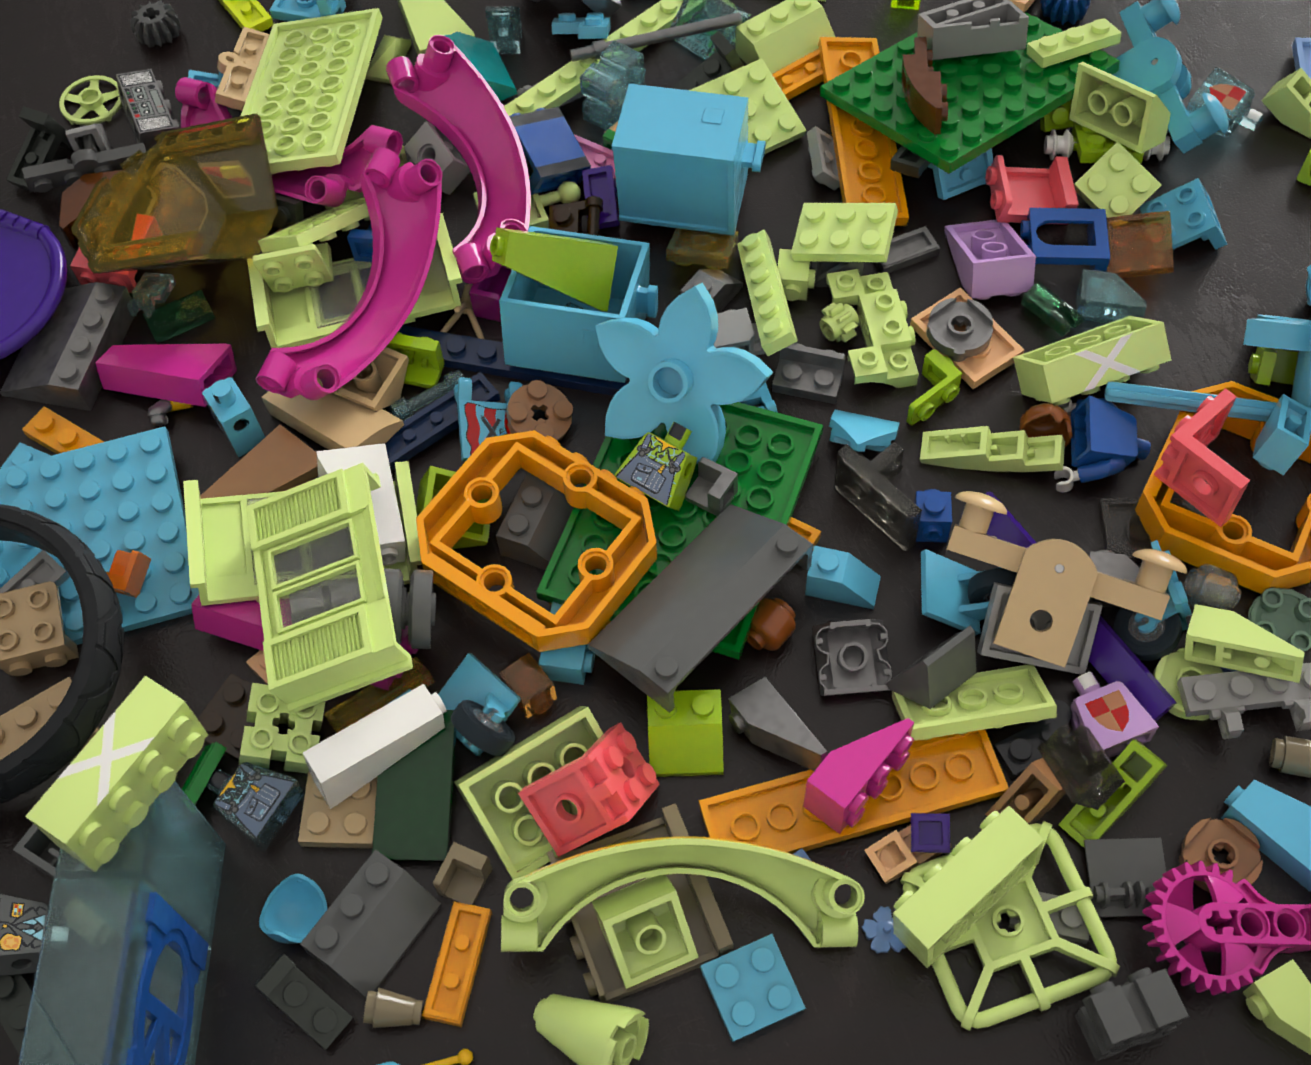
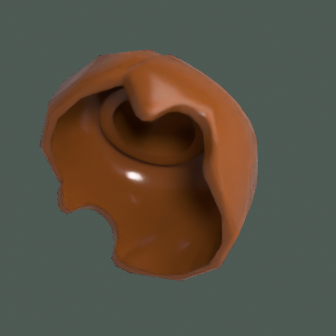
M1042 403L1030 407L1021 415L1019 430H1025L1028 437L1062 435L1065 447L1070 444L1072 439L1071 419L1068 413L1058 405Z

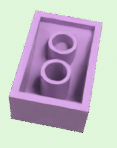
M989 220L945 226L944 232L961 284L972 299L987 300L991 296L998 295L1018 296L1023 292L1033 291L1036 256L1007 222Z

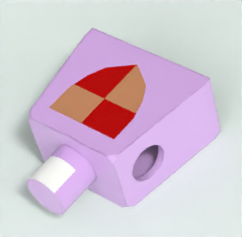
M1092 672L1082 674L1073 681L1080 696L1074 699L1070 706L1072 711L1070 721L1088 767L1120 754L1133 739L1140 741L1142 744L1151 741L1159 726L1122 682L1116 681L1101 687Z

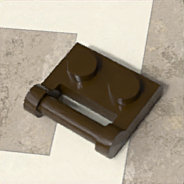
M590 196L585 201L549 206V229L582 233V216L588 215L587 234L599 236L603 199L597 196Z

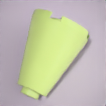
M551 994L546 999L543 998L539 1001L533 1015V1019L536 1021V1030L577 1065H629L632 1058L640 1060L648 1038L649 1020L642 1017L646 1013L637 1008Z

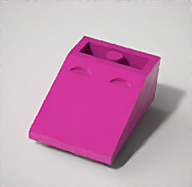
M909 718L831 751L808 778L803 807L839 834L847 825L853 828L863 816L866 810L863 806L868 798L871 796L876 799L886 787L888 780L885 778L892 768L899 771L909 758L910 752L908 750L914 742V738L911 737L914 722Z

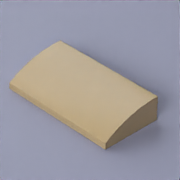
M269 391L261 397L270 415L328 450L383 444L404 426L403 420L384 409L374 411L334 393L318 400H309L302 395L291 399Z

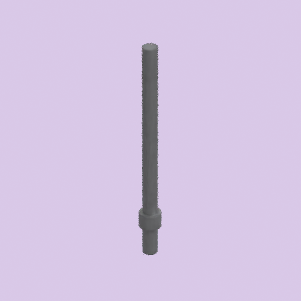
M740 12L613 41L605 42L603 39L592 42L590 46L570 50L572 62L595 57L596 60L608 57L607 54L740 25L742 24V17Z

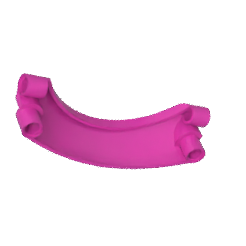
M434 35L428 42L425 54L418 55L414 68L411 60L407 57H396L388 62L386 72L396 98L403 105L428 120L452 142L467 163L473 176L478 195L476 224L469 235L453 248L452 252L456 258L462 280L465 283L474 284L497 275L502 266L492 261V254L490 252V243L492 237L496 234V227L528 231L531 210L529 174L518 134L492 88L451 39L443 35Z
M384 147L375 149L360 181L371 220L373 236L371 271L363 295L346 321L328 336L301 346L271 348L255 378L258 385L263 389L291 399L298 395H302L309 400L321 399L337 391L358 375L395 337L419 298L434 254L439 229L443 177L442 170L435 161L424 159L415 165L408 162L399 167L400 158L395 152ZM317 378L321 380L323 387L319 385Z

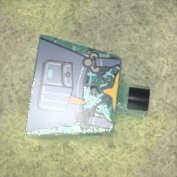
M247 762L240 764L233 776L221 769L216 770L207 784L209 790L218 794L213 807L221 817L263 852H265L305 794L296 779Z

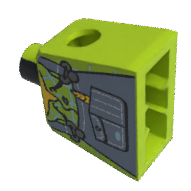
M673 422L664 439L647 432L614 476L624 483L638 488L661 504L679 511L697 463V457L682 450L692 431Z

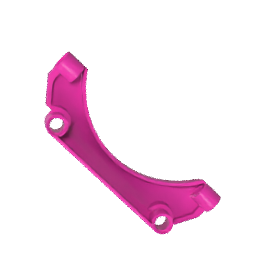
M183 77L177 82L175 95L177 100L183 104L180 114L181 132L234 122L227 107L215 103L217 88L213 84L188 77ZM371 125L353 143L345 147L339 165L272 174L275 193L310 203L338 207L344 202L347 189L362 192L361 176L376 148L384 147L390 149L399 156L403 145L402 135L395 130ZM222 166L203 167L208 174L225 178L221 171ZM250 176L247 178L229 179L253 186Z

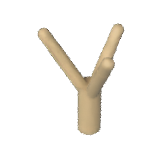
M466 284L464 286L460 301L461 306L455 307V313L440 332L447 333L462 314H467L477 338L485 339L473 312L469 291L473 284Z

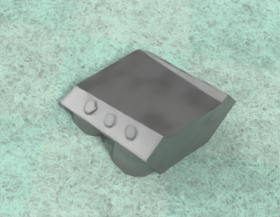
M883 620L839 621L812 626L821 696L890 690L886 683L891 680L892 671L886 647L888 633L887 629L883 626Z

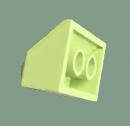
M785 0L736 26V52L746 64L762 58L773 74L819 49L820 37H835V34L823 6L817 0Z
M1078 63L1069 116L1070 120L1141 154L1165 142L1171 113L1156 94L1087 63Z

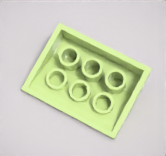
M587 706L577 707L512 746L503 756L492 758L454 781L472 815L512 880L525 876L550 862L547 854L548 851L552 850L554 856L557 857L554 849L518 793L525 786L580 758L603 735L601 728ZM562 800V805L568 813L578 814L577 807L573 802Z

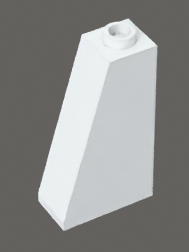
M385 443L316 451L318 477L341 468L345 470L360 463H364L373 474H378L381 487L370 492L383 565L388 566L397 562H405V537Z
M422 684L302 752L311 777L330 809L337 806L445 728L443 713L447 712L436 692L430 694L426 686Z

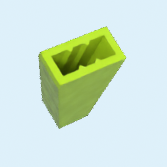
M496 227V234L492 237L490 243L493 262L583 304L608 312L618 246L601 241Z

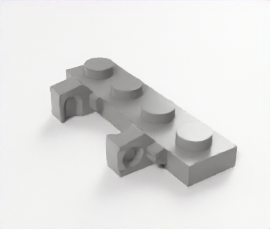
M1303 663L1300 683L1242 671L1180 677L1177 682L1186 717L1209 715L1210 720L1218 721L1223 740L1238 738L1243 733L1244 727L1240 714H1243L1245 710L1281 706L1282 709L1290 710L1296 731L1311 730V663Z

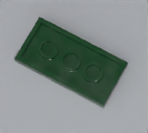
M447 710V712L443 713L445 728L377 776L372 853L376 849L388 859L399 861L445 860L450 850L456 746V728L451 722L454 710Z

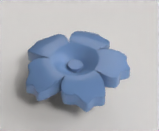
M880 906L878 911L873 913V920H864L862 930L867 939H873L870 948L877 954L882 952L888 953L890 947L897 953L906 948L893 933V918L889 907Z

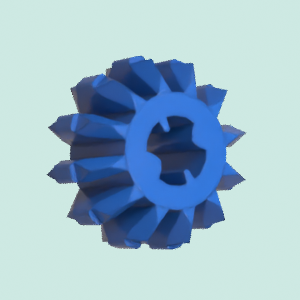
M1040 0V8L1043 11L1044 17L1051 18V23L1059 21L1062 26L1065 22L1074 25L1077 20H1083L1091 0Z

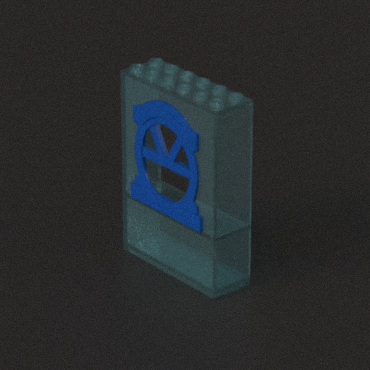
M175 781L167 791L160 793L150 805L145 819L127 833L119 843L118 851L114 857L107 863L102 864L96 872L60 848L19 1065H195L226 844Z

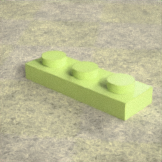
M1105 18L1097 19L1091 23L1069 28L1066 31L1027 43L1026 54L1041 68H1045L1119 44L1122 32Z

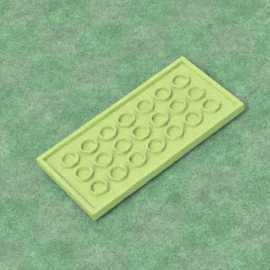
M379 8L273 24L239 121L260 117L271 175L293 170L302 171L316 167H332L341 163L383 19ZM241 165L222 166L221 171L226 179L249 177Z

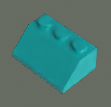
M460 32L444 35L451 39L455 46L474 65L500 101L518 93L493 42Z

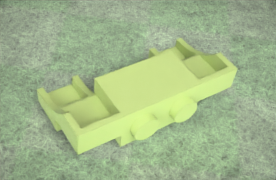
M858 269L827 273L826 283L831 291L832 303L834 302L836 305L840 302L843 305H858L857 314L866 348L848 350L847 358L848 362L850 361L854 373V383H884L896 388L917 385L919 373L911 350V346L915 345L916 342L915 332L912 326L908 327L907 325L908 312L905 301H900L897 289H893L888 272L860 276Z

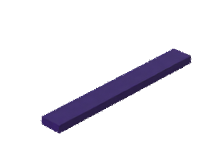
M992 492L985 493L986 495H989L999 501V499ZM1008 510L1007 515L994 512L987 534L1025 548L1036 543ZM1100 616L1089 662L1108 684L1116 681L1122 682L1155 722H1157L1177 702Z

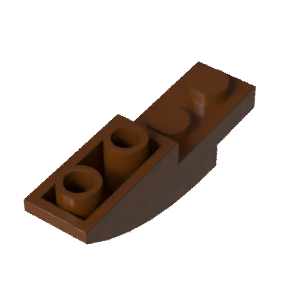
M914 37V54L902 56V90L905 100L915 117L933 134H941V122L948 120L947 84H941V71H934L932 66L933 49H927V37Z

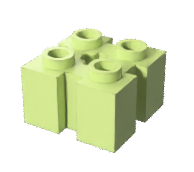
M252 683L246 722L255 723V726L244 727L239 765L247 764L252 767L269 769L270 760L285 762L284 771L308 774L309 769L302 752L319 743L320 736L311 735V731L320 732L325 702L291 714L288 712L287 704L268 690V685ZM284 723L289 728H292V730L288 729L287 734H280L279 728L275 725Z

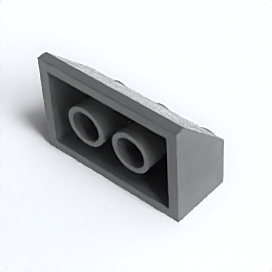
M527 472L496 534L500 555L546 570L574 508L567 502L565 494ZM585 483L577 484L576 487H583Z
M375 849L300 945L311 958L366 998L368 990H378L442 907V904L404 869Z

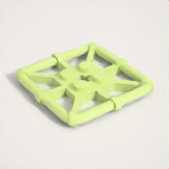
M1043 821L1042 824L1034 823L1029 825L1045 839L1043 849L1047 843L1070 892L1043 902L1032 879L1036 869L1035 866L932 963L950 1010L956 1019L961 1022L960 1027L969 1031L971 1028L990 1027L1035 1009H1039L1041 1012L1050 1009L1051 1003L1094 988L1108 981L1111 976L1116 977L1120 965L1117 964L1114 947L1091 901L1094 896L1090 887L1084 886L1062 838L1057 831L1052 829L1053 824ZM949 853L921 863L909 872H904L900 880L903 885V894L909 890L915 893L925 884L922 879L933 866L938 863L944 866L954 856ZM1077 905L1099 954L1060 938L1049 914ZM1007 913L1010 918L1017 917L1019 923L1014 926L1015 931L1008 932L1006 929L999 928L997 924L1001 922V914ZM973 943L984 968L967 1007L945 957V953ZM1055 950L1095 969L1044 988L1031 959ZM1020 963L1032 993L978 1012L993 973Z

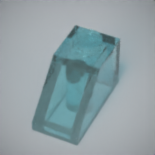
M485 7L490 42L494 43L498 53L520 54L522 24L519 7Z
M1083 269L1077 287L1075 319L1110 323L1127 316L1143 318L1147 302L1116 273Z

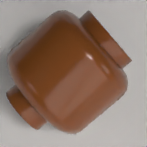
M779 598L762 599L754 614L746 641L757 650L762 648L770 651L779 649L795 631V612L785 601Z

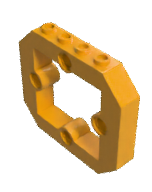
M1234 381L1191 391L1218 395L1226 388L1237 398L1276 403L1279 401L1275 397ZM1180 411L1135 508V512L1151 542L1158 540L1162 552L1169 550L1172 556L1260 594L1268 588L1289 589L1310 583L1311 493L1296 516L1295 522L1299 530L1290 552L1253 537L1251 525L1239 515L1232 514L1230 519L1220 527L1209 518L1170 503L1175 491L1158 479L1154 473L1163 464L1161 457L1171 442L1170 437L1174 433L1176 426L1185 416L1193 417L1196 414L1195 412ZM1227 417L1222 429L1250 439V447L1254 452L1256 440L1266 422ZM1311 434L1309 446L1298 458L1310 464Z
M535 430L485 438L416 517L421 563L424 570H433V583L538 652L589 644L657 560V545L649 502L644 493L636 487L624 485L610 471L605 469L599 470L591 465L580 453H571L563 448L555 438L549 435L545 437ZM520 468L565 494L567 502L572 507L577 509L588 508L622 529L621 533L607 550L591 548L580 555L578 559L580 584L555 615L516 591L510 571L506 567L499 564H491L482 569L452 550L454 545L474 522L490 524L500 517L502 513L500 491ZM580 483L587 484L584 487H576V485ZM481 499H489L485 503H477ZM601 569L604 571L599 575H592L589 573L591 570ZM492 586H503L499 591H489Z

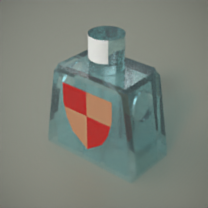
M1215 67L1193 95L1186 108L1191 113L1205 105L1202 93H1210L1215 96L1224 107L1229 121V128L1225 134L1221 130L1214 133L1223 137H1230L1239 124L1255 131L1264 115L1250 108L1255 96L1254 90L1218 67Z

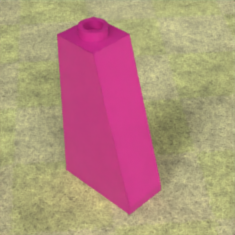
M231 344L112 345L95 362L103 389L206 407L207 403L202 392L216 381L232 377L237 372Z

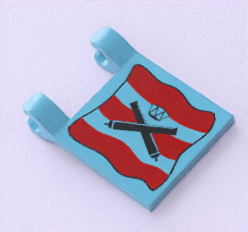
M459 377L458 384L454 387V397L457 402L462 461H466L485 438L511 434L507 426L506 407L510 397L518 388L522 387V383H509V388L504 392L506 403L472 401V380Z

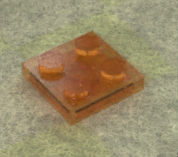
M1170 210L1106 218L1110 249V261L1107 268L1108 279L1174 272Z

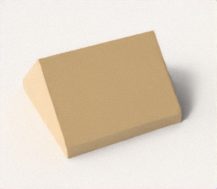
M385 347L365 369L333 393L374 411L395 404L401 398L409 358L407 355Z

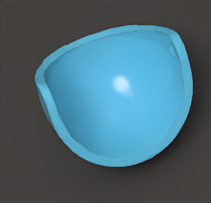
M302 874L290 875L276 886L268 896L259 918V927L268 937L275 941L288 944L301 943L328 909L322 890L313 880Z

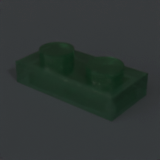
M198 290L143 314L157 344L216 319L202 290Z

